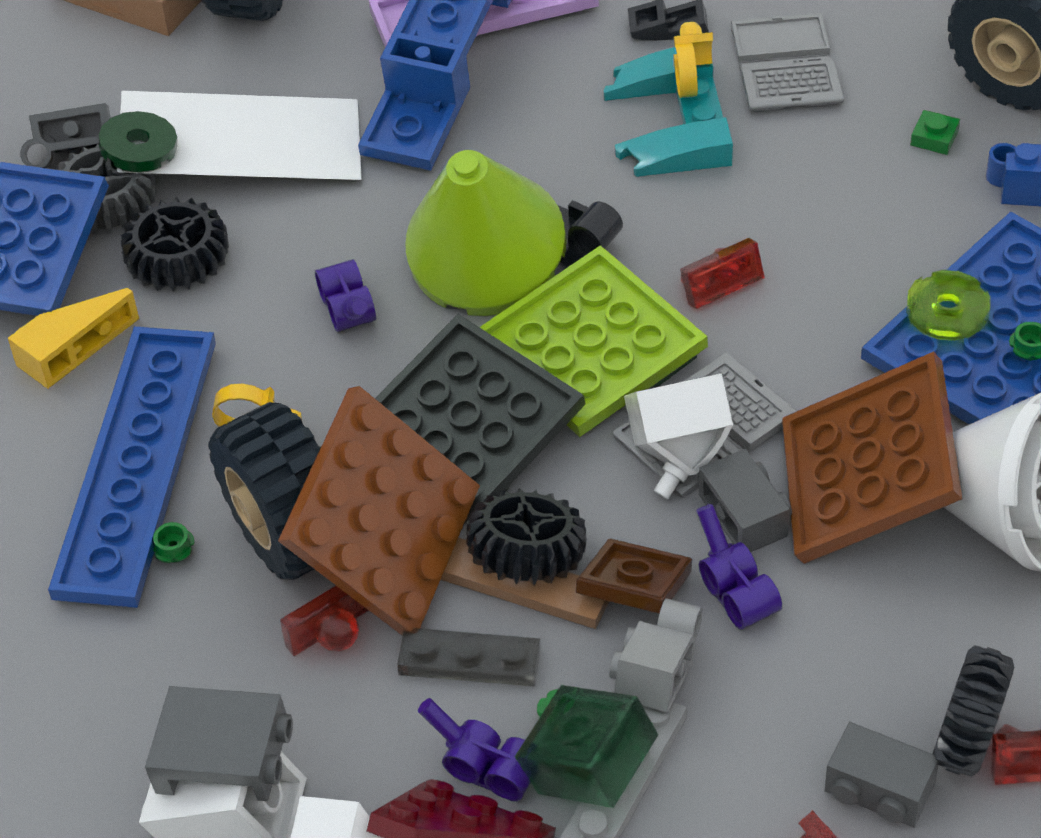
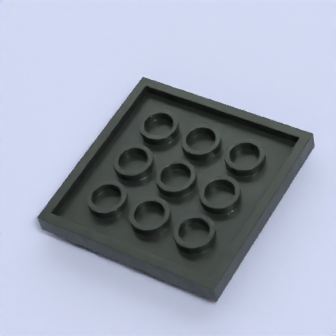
M457 314L375 398L480 485L466 518L467 521L470 520V513L475 511L476 503L485 502L487 495L499 497L501 491L506 490L586 404L583 394L460 314Z

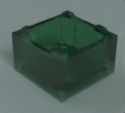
M561 685L516 753L515 758L538 794L614 808L659 734L637 696Z

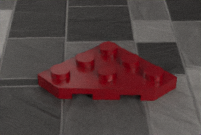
M430 779L371 812L366 832L383 838H554L556 827L542 823L543 818L535 813L523 810L513 813L499 808L498 802L490 797L482 795H471L468 797L454 792V787L447 782Z

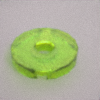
M939 270L932 272L931 277H926L923 280V276L914 281L908 290L906 313L911 324L923 334L933 338L955 341L971 337L982 330L989 319L991 297L986 290L985 293L980 287L981 282L976 278L960 271ZM942 301H951L956 303L958 306L947 308L940 305L939 303Z

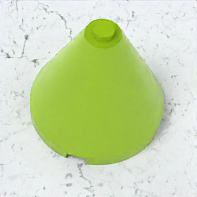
M463 150L454 154L449 159L414 212L406 233V256L417 285L425 295L438 305L446 308L448 304L453 307L466 309L467 314L472 316L498 315L555 276L554 271L561 257H565V226L556 202L540 185L478 151Z

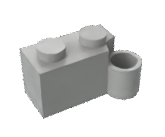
M666 598L662 604L657 625L639 621L636 628H628L624 639L623 651L615 652L610 666L609 677L616 679L615 699L664 712L669 711L693 662L695 640L702 621L703 607Z

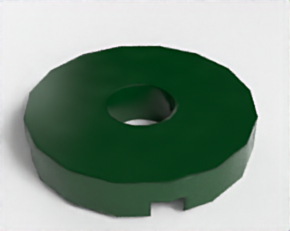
M141 111L125 112L111 117L102 125L99 133V149L101 156L106 161L108 158L114 162L115 167L121 170L137 173L148 172L161 168L162 162L167 159L170 162L174 158L177 150V135L175 128L165 118L154 113ZM132 141H144L145 143L135 144Z

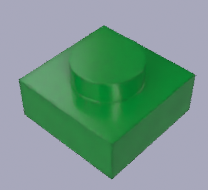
M923 110L911 134L910 146L948 155L959 132L960 119Z

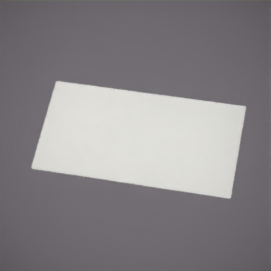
M147 91L121 92L120 114L135 111L154 113L165 118L175 128L177 135V150L174 158L170 162L169 159L162 162L161 168L139 173L361 180L357 99ZM132 141L135 144L145 143L144 141ZM117 168V172H121V173H137V172L124 171V170H121V169Z

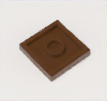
M610 538L577 578L576 593L660 614L664 600L666 598L672 600L690 575L692 559Z

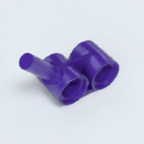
M354 259L315 270V279L323 303L328 307L331 321L337 332L376 321V311L367 286H363L362 277Z
M713 504L698 508L696 512L711 549L708 552L709 557L699 561V572L708 591L719 600L736 628L744 629L781 611L782 599L776 585L766 574L758 576V569L753 555L743 543L738 542L734 545L727 543Z
M431 698L421 703L418 713L446 739L445 745L448 750L442 759V764L448 773L460 781L473 783L488 789L497 796L509 801H519L522 799L544 759L536 746L524 739L510 737L506 739L501 750H499L500 736L489 725L478 720L468 719L462 726H459Z

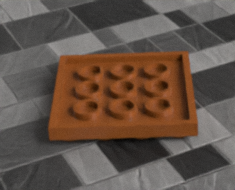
M934 351L782 418L789 499L792 509L791 522L794 555L803 564L963 499L943 363Z
M362 387L348 388L278 542L403 637H417L480 485Z

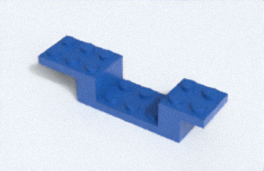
M512 0L408 1L380 57L385 91L358 144L360 155L432 170L471 88L466 56L490 6L495 5L508 8Z

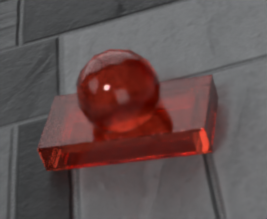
M334 586L281 618L280 623L285 647L293 656H296L317 642L329 651L340 652L348 649L356 642L359 633V623L356 618L369 610L339 587Z

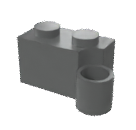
M106 103L29 115L33 139L27 140L20 150L22 162L26 166L47 168L54 159V153L82 149V147H95L99 143V133L102 125L111 118L109 106ZM34 144H43L47 150L46 160L39 165L31 164L27 157L29 148Z

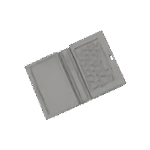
M822 13L792 16L779 15L770 18L731 21L749 110L759 112L806 105L807 107L837 105L839 102L844 101L835 61L832 60L830 55V44Z
M727 352L684 380L688 381L722 373L733 426L719 451L709 463L742 449H746L748 453L783 429V417L797 412L796 409ZM629 420L612 432L618 440L662 478L665 473L662 470L665 463L635 446ZM699 472L688 476L684 483L679 482L675 491L684 497L699 488Z

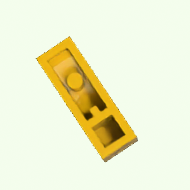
M124 288L52 310V312L39 314L8 337L16 366L49 389L139 320L133 291L129 288Z

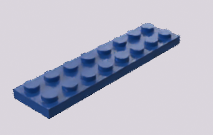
M134 326L48 588L51 600L138 608L154 555L153 535L164 521L216 345L214 332Z

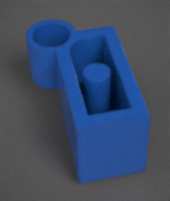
M999 143L990 148L986 178L990 184L1001 187V204L1041 207V144L1023 143L1016 147L1008 143Z

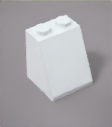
M281 751V779L277 785L272 784L268 801H258L254 789L249 786L178 780L174 795L155 794L150 783L139 824L154 838H291L299 799L303 795L307 778Z

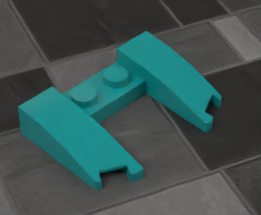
M675 47L650 53L614 68L613 77L616 80L613 85L605 86L603 90L604 101L676 93L682 116V125L657 130L615 144V155L619 160L633 155L639 161L634 166V175L636 177L732 166L733 142L727 118L723 117L713 78V62L712 64L696 65L698 94L694 97L679 98L673 61L674 54H677Z

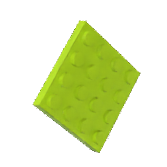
M601 245L480 326L487 333L584 395L586 404L567 424L579 437L626 405L625 395L649 389L708 347V336Z

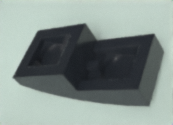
M655 0L628 8L630 34L635 39L654 41L674 40V36H680L681 25L686 22H696L701 27L702 33H709L706 8L703 0L691 1L668 9L663 0Z

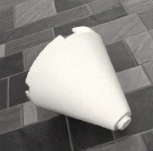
M1041 393L953 432L963 499L944 508L1022 566L1041 572Z

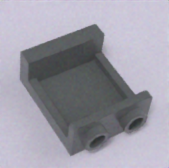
M169 686L145 765L155 794L174 795L179 780L249 786L254 789L258 801H268L272 784L277 785L281 779L282 758L280 754L283 743H289L292 736V716L286 713L280 694Z

